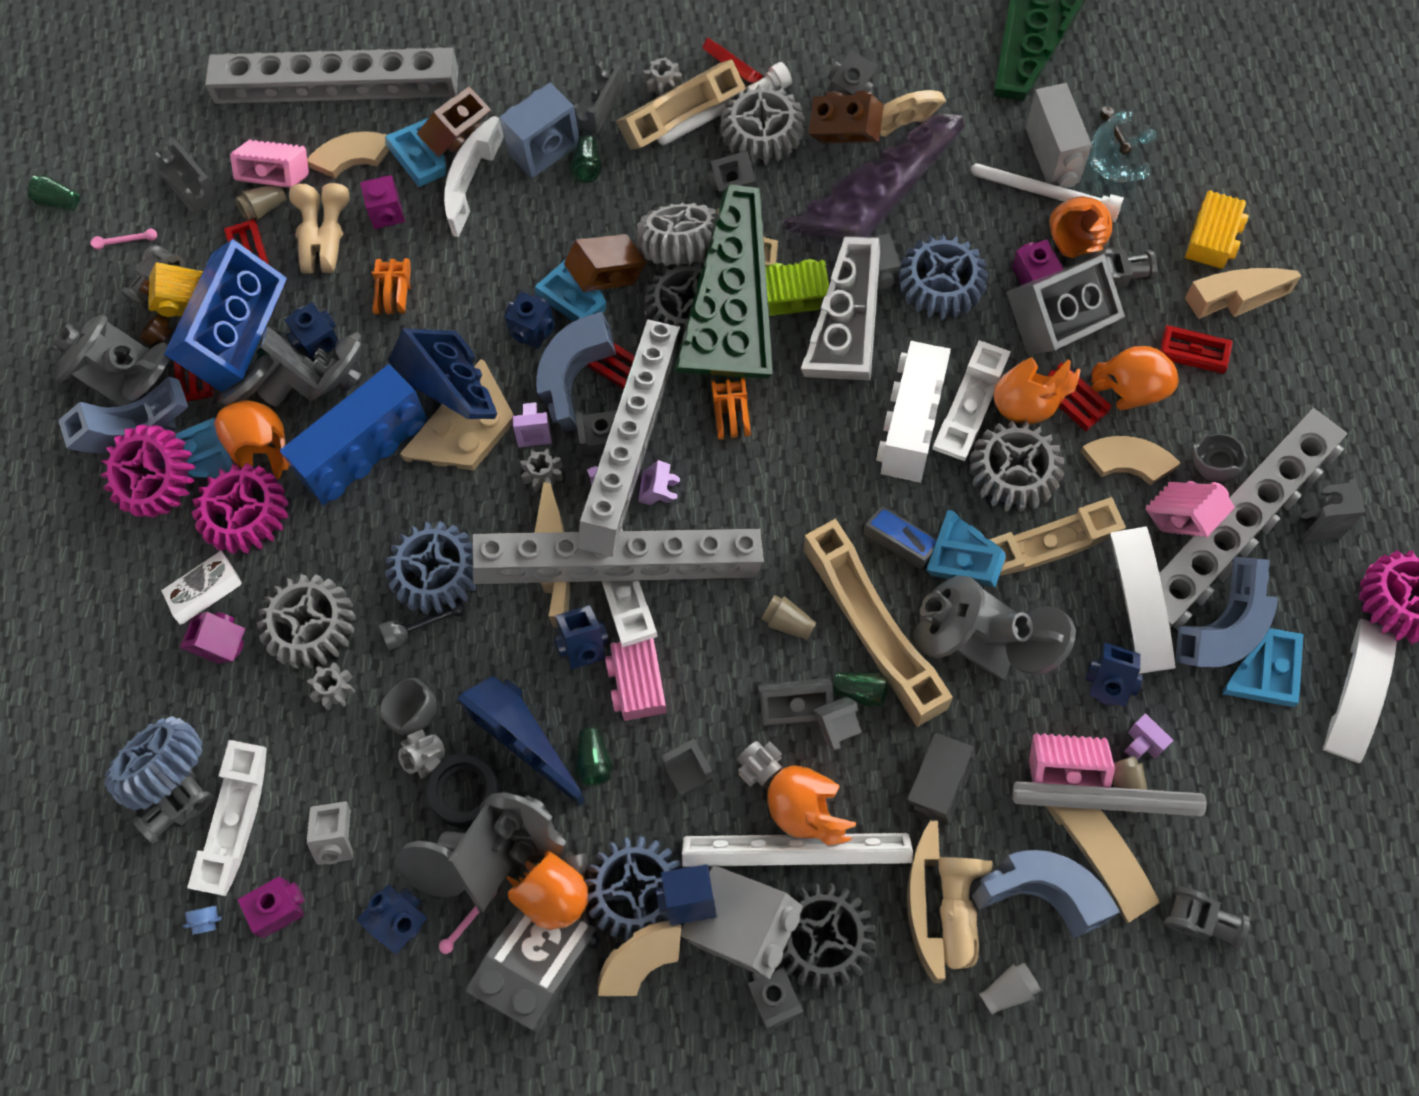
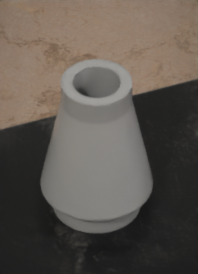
M1023 962L1018 966L1012 964L997 980L979 994L993 1015L1000 1010L1035 999L1033 995L1041 991V988L1027 965Z

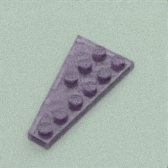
M935 114L909 132L906 142L896 147L891 145L882 151L884 155L882 159L874 164L868 161L832 186V194L820 201L814 199L806 205L808 211L798 218L791 215L785 219L784 224L787 231L837 238L869 237L873 230L965 127L962 115Z

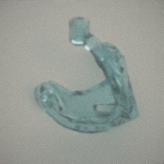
M1124 110L1114 114V117L1106 120L1094 132L1091 138L1092 146L1087 163L1103 178L1110 181H1138L1152 173L1147 165L1132 169L1126 167L1117 155V151H1120V144L1114 145V129L1117 125L1132 120L1133 110L1127 112ZM1148 129L1138 137L1126 142L1132 146L1138 143L1148 144L1154 141L1157 135L1154 129Z

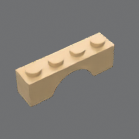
M728 60L713 66L617 120L616 123L630 150L642 148L667 134L670 129L682 121L720 104L746 88L733 60Z

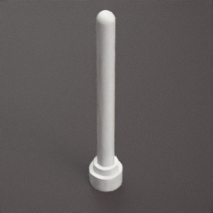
M779 62L769 68V72L765 73L763 79L749 85L748 88L755 90L759 83L762 89H768L772 84L774 90L777 88L780 90L790 86L792 78L785 64ZM727 100L682 121L670 129L667 134L658 138L659 144L667 145L719 117L722 109H725Z
M974 164L971 167V174L973 176L1065 202L1072 197L1079 196L1097 199L1107 207L1113 223L1117 220L1124 199L1112 194L1110 197L1103 196V198H1098L981 164Z

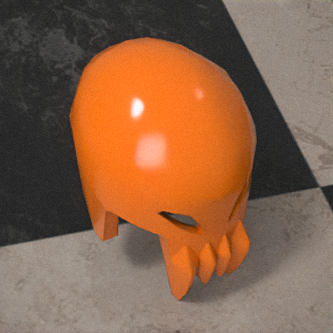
M1079 196L1072 197L1059 204L1051 213L1049 226L1055 244L1062 255L1076 258L1080 255L1103 250L1102 247L1109 241L1112 233V218L1107 207L1099 200Z
M1149 346L1130 347L1107 362H1098L1091 372V377H1093L1091 382L1094 383L1091 386L1093 390L1100 392L1112 388L1122 397V399L1116 402V408L1119 410L1141 407L1166 399L1173 394L1179 383V376L1174 363L1163 352ZM1111 376H1114L1115 379L1117 380V382H1115V381L1111 378Z
M1032 357L1024 360L1004 374L995 385L993 393L995 406L1004 418L1010 421L1013 420L1015 424H1024L1026 421L1028 425L1044 422L1054 415L1065 396L1075 391L1080 369L1078 368L1074 374L1069 371L1071 361L1068 359L1053 376H1044L1035 373L1038 366Z
M251 400L232 402L218 412L214 422L217 437L238 467L242 469L246 463L253 466V453H266L273 474L279 480L282 471L287 470L289 464L279 451L286 445L284 425L276 412L267 405ZM273 443L277 448H273L268 444Z
M792 765L783 768L771 780L768 787L767 805L772 819L785 833L796 838L819 839L828 846L852 840V837L845 836L846 830L856 826L855 822L832 817L828 812L826 798H833L840 787L830 778L810 768Z
M547 850L544 853L543 861L537 866L529 861L525 862L524 865L530 873L524 872L525 879L519 877L521 883L509 876L506 878L514 887L508 891L509 900L538 927L555 930L566 928L580 918L588 904V887L580 873Z

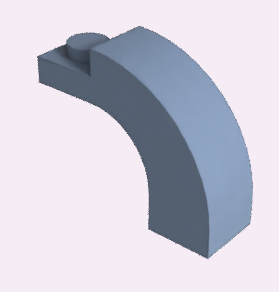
M602 312L580 318L563 328L548 344L539 362L536 377L537 394L545 405H548L552 421L554 423L558 422L565 432L577 430L576 415L571 395L575 377L589 363L616 355L610 325Z
M167 377L146 396L134 403L119 407H100L79 402L58 421L67 449L88 453H109L106 448L110 446L116 447L114 437L124 436L125 429H136L139 425H156L163 427L165 430H175L174 418L187 409L188 405L180 380Z
M1234 557L1231 592L1225 611L1216 621L1206 626H1178L1175 662L1197 667L1226 666L1241 660L1259 645L1272 624L1278 603V597L1266 596L1270 560Z
M1039 850L1021 851L1008 855L996 868V871L987 874L979 880L981 886L972 895L979 910L1017 894L1038 896L1049 902L1059 912L1073 938L1106 925L1120 913L1105 887L1086 868L1065 856Z

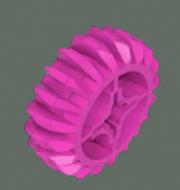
M139 425L136 429H125L124 436L114 437L116 447H107L110 458L101 461L107 465V471L100 474V476L109 481L103 489L107 492H113L110 501L120 504L119 509L124 512H131V514L137 517L146 515V517L152 518L159 516V514L171 513V507L182 505L179 496L190 495L185 488L186 483L191 484L195 482L191 477H188V471L196 468L193 464L187 463L192 453L188 450H183L186 442L176 438V433L173 431L165 430L163 427L156 425ZM140 468H147L156 474H148V472L142 471Z
M232 463L230 472L226 473L224 469L219 468V477L214 479L207 476L209 485L208 487H198V492L202 497L193 499V504L197 509L192 511V514L196 521L195 527L197 531L203 535L202 538L208 544H213L219 551L226 549L234 555L239 548L243 553L249 554L253 544L258 549H262L263 544L261 541L264 538L274 541V536L271 533L273 529L283 531V525L279 520L288 518V513L284 508L289 505L287 498L284 496L285 490L283 486L277 483L278 480L273 474H267L265 469L260 466L254 469L252 465L246 463L240 469L238 465ZM253 489L264 492V503H259L254 499ZM217 514H222L228 522L227 529L217 525Z
M1396 550L1390 556L1384 554L1374 564L1369 566L1365 572L1366 575L1360 582L1359 587L1362 590L1358 599L1365 602L1362 612L1372 614L1370 624L1379 623L1383 626L1382 634L1390 631L1394 633L1396 641L1406 637L1410 645L1419 641V558L1415 556L1412 550L1404 555ZM1414 593L1415 596L1411 601H1408L1409 596Z

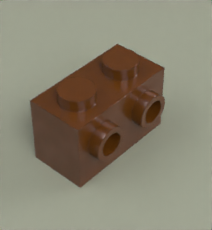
M469 86L434 111L416 134L438 157H441L448 150L453 154L465 143L466 140L464 138H469L481 126L480 123L489 114L491 109Z
M855 91L854 95L827 92L826 96H813L808 134L824 144L879 142L884 104L876 99L873 93L868 91Z
M623 234L575 240L564 265L582 291L588 292L634 285L647 261L628 235Z

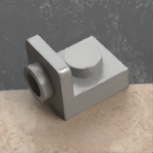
M347 801L310 807L307 845L318 865L335 864L353 859V849L349 842L351 809Z

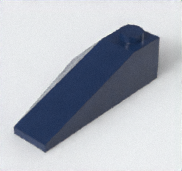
M402 328L388 361L409 385L467 419L496 418L498 413L490 393L480 383L482 373L480 369L474 368V353L457 331Z
M492 676L463 692L458 697V701L472 721L579 806L585 802L580 789L520 697L523 692L508 679L502 683Z

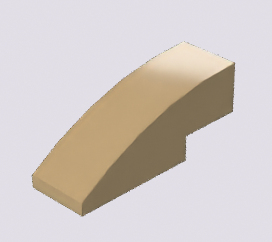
M1279 268L1232 270L1194 281L1185 299L1198 319L1226 307L1236 317L1290 294L1301 278V275L1295 270Z

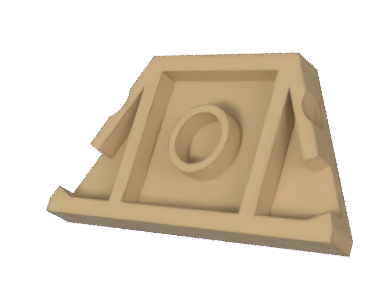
M480 359L474 368L480 369L482 373L480 383L490 393L498 413L496 418L467 419L442 404L402 450L400 456L404 461L431 462L435 466L446 467L453 465L458 469L474 471L512 426L514 414L485 361Z

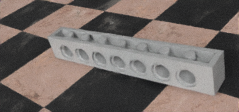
M442 47L253 54L227 53L209 55L205 85L215 104L455 97L457 95L458 63L454 49Z
M647 319L580 520L578 549L611 557L614 555L675 359L680 331L678 326Z
M1313 408L1230 497L1235 508L1208 538L1205 536L1196 537L1194 535L1167 564L1159 575L1170 629L1174 627L1178 630V626L1185 625L1193 615L1188 611L1195 602L1202 606L1215 591L1211 584L1217 578L1224 582L1232 573L1234 557H1237L1239 554L1247 557L1259 543L1254 537L1260 531H1263L1266 535L1281 519L1276 513L1282 507L1289 511L1302 496L1297 490L1303 484L1310 488L1324 472L1319 468L1324 461L1330 465L1344 450L1339 444L1346 437L1347 432ZM1302 450L1308 451L1311 456L1306 455ZM1280 472L1286 473L1291 480L1284 478ZM1258 495L1265 496L1270 503L1262 501ZM1236 518L1245 520L1249 527L1241 525ZM1215 542L1223 543L1228 551L1219 549ZM1192 565L1200 566L1206 575L1195 572ZM1169 589L1178 590L1184 599L1173 597Z
M761 529L621 531L613 557L578 549L579 532L473 534L472 538L473 584L757 577L764 562Z

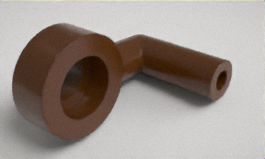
M145 279L138 290L148 297L149 281ZM156 313L142 329L138 338L149 346L155 342L158 344L162 343L171 332V328L168 327L170 317Z

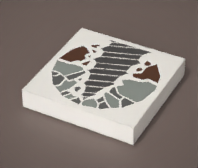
M219 551L161 591L173 617L181 625L239 587L242 582L228 558L222 551Z

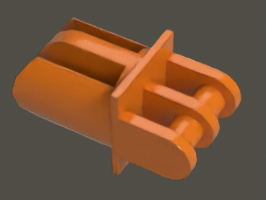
M404 258L403 262H396L395 259H390L389 262H382L381 259L375 260V269L372 271L375 280L372 311L375 315L383 313V303L387 315H394L396 307L399 314H405L407 290H411V263L409 258Z
M741 377L740 381L730 382V379H726V383H716L715 380H712L711 387L717 438L724 439L722 413H728L731 438H738L736 412L740 411L742 414L744 437L751 436L745 377Z

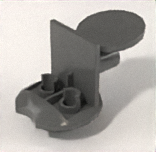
M104 314L86 321L78 331L73 329L72 324L67 323L51 346L52 349L60 350L61 352L55 367L54 381L62 384L69 381L73 376L118 406L128 405L138 401L139 397L147 392L162 374L170 360L169 357L164 355L168 345L159 343L149 350L110 324L108 317Z
M267 327L264 331L261 348L268 352L269 355L266 354L249 365L243 380L224 390L219 396L218 401L225 406L232 402L246 400L257 391L266 402L278 407L293 389H296L310 401L325 396L337 386L347 392L354 386L362 374L358 358L361 347V335L356 332L336 342V346L328 353L318 348L313 355L315 359L313 362L275 331Z
M961 575L945 580L924 598L922 607L919 610L920 622L913 631L915 646L923 655L938 659L957 651L1002 681L1006 679L1010 663L1020 672L1029 675L1046 674L1057 668L1069 656L1075 643L1076 635L1073 620L1061 609L1045 606L1035 608L1028 613H1017L982 589V586L973 578Z
M495 793L483 800L478 816L466 833L446 831L439 837L437 844L424 841L407 843L396 854L395 866L398 873L408 884L426 894L448 898L458 896L466 890L478 911L484 912L515 862L522 865L525 864L527 859L541 862L547 850L560 857L564 852L566 841L554 829L552 816L545 809V804L530 796L523 798L508 793Z

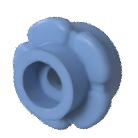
M217 906L185 912L187 924H183V928L191 927L192 935L215 930V922L222 919L221 916H218Z

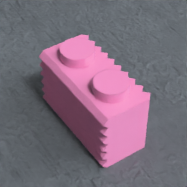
M250 139L230 154L235 181L291 188V186L297 183L300 184V181H303L309 174L306 148L303 145L301 147L298 145L293 147L292 144L287 146L286 144L281 145L278 143L276 145L274 142L271 144L268 141L266 143L263 141L258 142L257 140L253 142Z
M1188 481L1187 483L1168 482V487L1164 486V491H1159V496H1155V500H1151L1150 505H1146V511L1158 529L1163 533H1176L1177 535L1180 533L1181 535L1205 536L1206 538L1235 508L1229 498L1228 491L1221 484L1216 482L1198 484L1193 481Z
M652 638L626 647H622L621 641L610 644L612 655L605 656L609 678L616 676L618 689L611 690L614 711H622L624 721L667 713L654 639Z
M1038 733L1033 735L1029 755V769L1032 782L1111 787L1115 767L1109 743L1105 737L1100 740L1098 737L1092 739L1090 736L1088 738L1083 736L1077 738L1074 735L1070 738L1068 735L1062 737L1060 734L1056 737L1053 734L1046 735L1045 733L1041 736Z

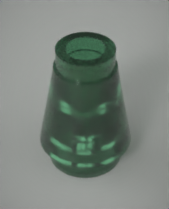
M583 135L578 139L570 167L574 177L583 183L595 181L602 171L596 140L590 135Z
M45 174L42 176L35 175L29 182L27 195L29 199L34 200L36 205L75 211L80 202V193L75 192Z
M837 671L832 685L833 693L848 697L871 709L874 706L882 707L887 695L888 679L880 677V673H843Z
M594 727L585 728L579 732L577 775L581 777V782L585 785L593 786L606 783L611 779L610 773L613 771V765L600 729Z

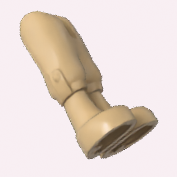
M329 183L322 187L321 200L324 209V220L322 226L318 228L317 219L320 210V196L318 192L307 184L293 185L289 190V200L301 211L303 222L297 227L295 233L298 240L300 272L302 274L314 273L316 252H320L322 273H334L339 243L343 236L342 228L337 221L340 212L344 210L350 200L349 190L337 183Z
M939 857L938 868L941 875L944 897L939 909L943 928L944 962L952 969L971 968L975 966L978 960L979 938L977 910L973 906L972 901H969L970 887L975 879L984 877L992 872L993 861Z

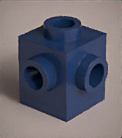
M521 291L517 299L511 301L505 311V320L510 336L516 341L523 344L526 343L534 348L539 349L545 338L551 334L554 328L555 320L551 306L547 300L539 295L531 296Z
M313 302L295 310L292 315L284 319L290 330L286 334L289 342L296 349H303L313 362L315 361L313 355L318 348L328 353L336 346V342L339 341L333 330L336 327L335 322L326 310L320 313Z
M590 605L555 615L559 635L554 637L556 650L559 657L566 656L571 669L605 659L603 644L609 642L603 622L598 623Z
M1104 643L1098 661L1091 660L1087 669L1085 680L1090 682L1089 696L1095 697L1096 700L1105 705L1126 707L1130 695L1137 696L1143 679V675L1139 674L1141 654Z
M387 884L382 891L376 893L371 898L367 909L357 921L373 937L396 955L407 941L413 939L418 934L421 925L427 917L417 909L421 901L405 887L398 893Z

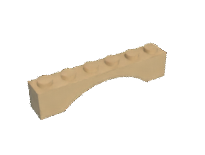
M834 519L806 534L804 541L805 554L916 727L948 710L953 698L933 666L913 647L889 614L874 589L855 547L838 521Z

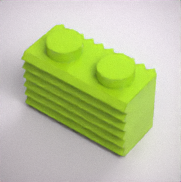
M806 259L799 264H788L786 266L781 263H773L765 268L769 316L821 310L824 297L829 288L824 260L817 262L813 259Z

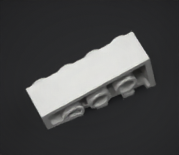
M844 237L831 276V282L810 339V346L801 366L804 377L871 380L880 259L879 238Z
M911 341L908 353L901 352L897 372L903 373L901 382L895 381L890 401L896 402L894 412L887 411L883 431L888 432L887 441H880L876 461L882 462L881 474L921 483L951 349Z

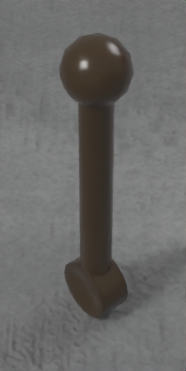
M1103 107L1100 116L1108 121L1120 144V153L1123 155L1130 154L1132 145L1125 141L1113 118L1114 110L1110 107Z

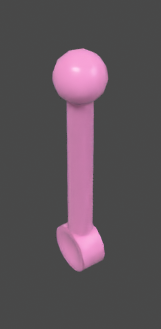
M148 229L145 233L108 239L96 236L91 240V245L94 249L100 250L105 245L143 239L154 241L157 239L158 234L156 230Z
M476 906L448 939L440 941L439 951L441 953L449 954L454 948L453 943L479 914Z

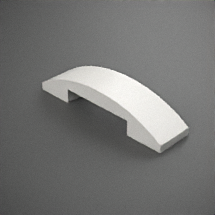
M491 117L469 136L458 151L449 170L445 186L444 203L447 220L453 236L459 237L470 213L465 193L481 158L493 161L504 137L498 117Z
M980 340L978 341L946 419H944L934 442L933 450L962 461L966 460L993 398L995 385L1002 376L1011 351Z
M1147 527L1111 532L1110 537L1116 567L1119 569L1132 635L1133 652L1141 654L1139 674L1175 669L1167 609Z
M639 580L602 581L622 647L658 637Z
M1360 619L1350 650L1353 655L1337 712L1331 718L1323 746L1324 751L1356 763L1362 762L1376 728L1391 678L1397 643L1394 633L1389 631L1382 634L1383 626L1375 623L1370 624V621Z
M232 740L228 741L219 777L224 778L204 851H197L187 888L226 896L241 864L257 813L265 771L266 747Z

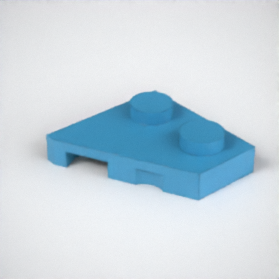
M428 118L385 136L386 146L418 187L446 176L444 154L438 157L416 134Z
M565 260L535 286V295L543 297L550 306L573 322L588 315L599 312L603 313L606 310V300L601 291L583 292L565 267Z
M215 417L176 434V438L186 442L183 450H188L192 453L187 463L193 464L196 467L188 471V477L207 479V476L216 479L220 476L219 468L224 469L227 473L230 472L232 463L237 465L228 455L217 437L214 426Z
M948 510L926 571L933 577L945 579L959 575L968 576L980 585L996 587L1006 554L1002 548L991 540L986 539L976 528L964 522L954 511Z
M1269 628L1259 645L1250 654L1245 656L1223 688V694L1295 707L1299 704L1304 634Z

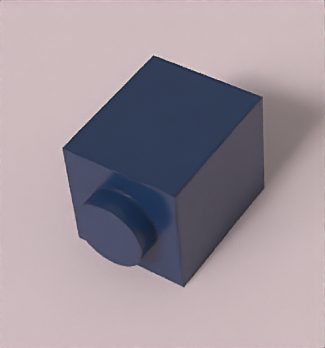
M708 864L661 872L663 888L656 889L659 911L660 913L668 912L670 926L717 917Z

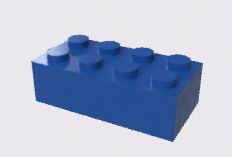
M231 239L211 254L164 355L221 392L243 380L287 278L234 239Z
M388 364L279 451L298 479L322 505H325L328 501L338 499L344 493L345 488L354 480L365 477L371 471L372 466L379 460L394 454L398 445L409 436H415L428 419L415 390Z

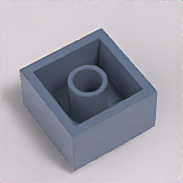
M551 82L541 89L535 90L528 98L518 105L509 108L500 116L508 154L531 179L581 145L574 106Z

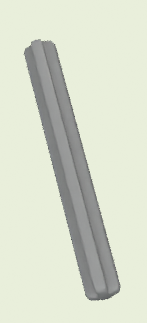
M1019 781L1014 783L1012 790L1013 802L1024 805L1203 816L1206 810V797L1202 793Z

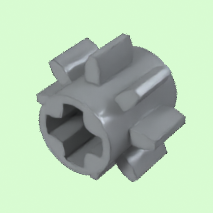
M667 58L650 61L651 70H644V82L647 83L648 93L654 91L659 97L674 89L675 86L683 84L682 74L679 73V64H673Z
M546 449L544 452L531 450V456L528 460L520 462L522 469L525 471L521 475L523 483L529 484L532 482L535 493L542 489L543 482L550 483L553 490L552 485L555 481L563 480L562 472L558 470L562 467L560 457L552 459L549 449Z
M334 662L330 668L322 669L319 666L316 667L317 673L314 679L307 680V683L315 689L309 697L315 703L322 700V705L326 710H330L332 704L340 703L343 707L346 706L345 699L347 695L355 693L354 688L347 684L353 678L350 672L345 670L340 673L339 666Z
M423 729L407 735V739L401 741L403 748L398 752L402 768L409 774L418 771L421 779L431 775L441 762L440 760L445 756L444 745L439 737L434 734L425 737Z
M755 741L738 757L737 761L742 765L738 770L740 772L738 775L750 787L757 781L764 788L783 769L778 763L782 759V753L771 742H768L763 747L758 741Z

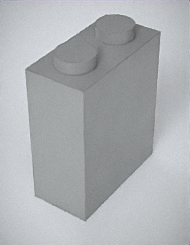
M1067 83L1036 89L1026 125V132L1046 183L1066 189L1080 183L1092 146Z
M713 865L709 875L717 917L685 923L681 930V937L703 951L770 979L775 968L782 960L783 950L791 932L799 923L803 906L783 891Z

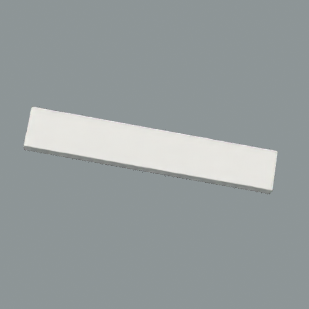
M907 833L845 834L847 837H852V840L828 846L819 839L796 838L791 835L683 837L682 866H699L708 864V866L913 863V849L910 836Z

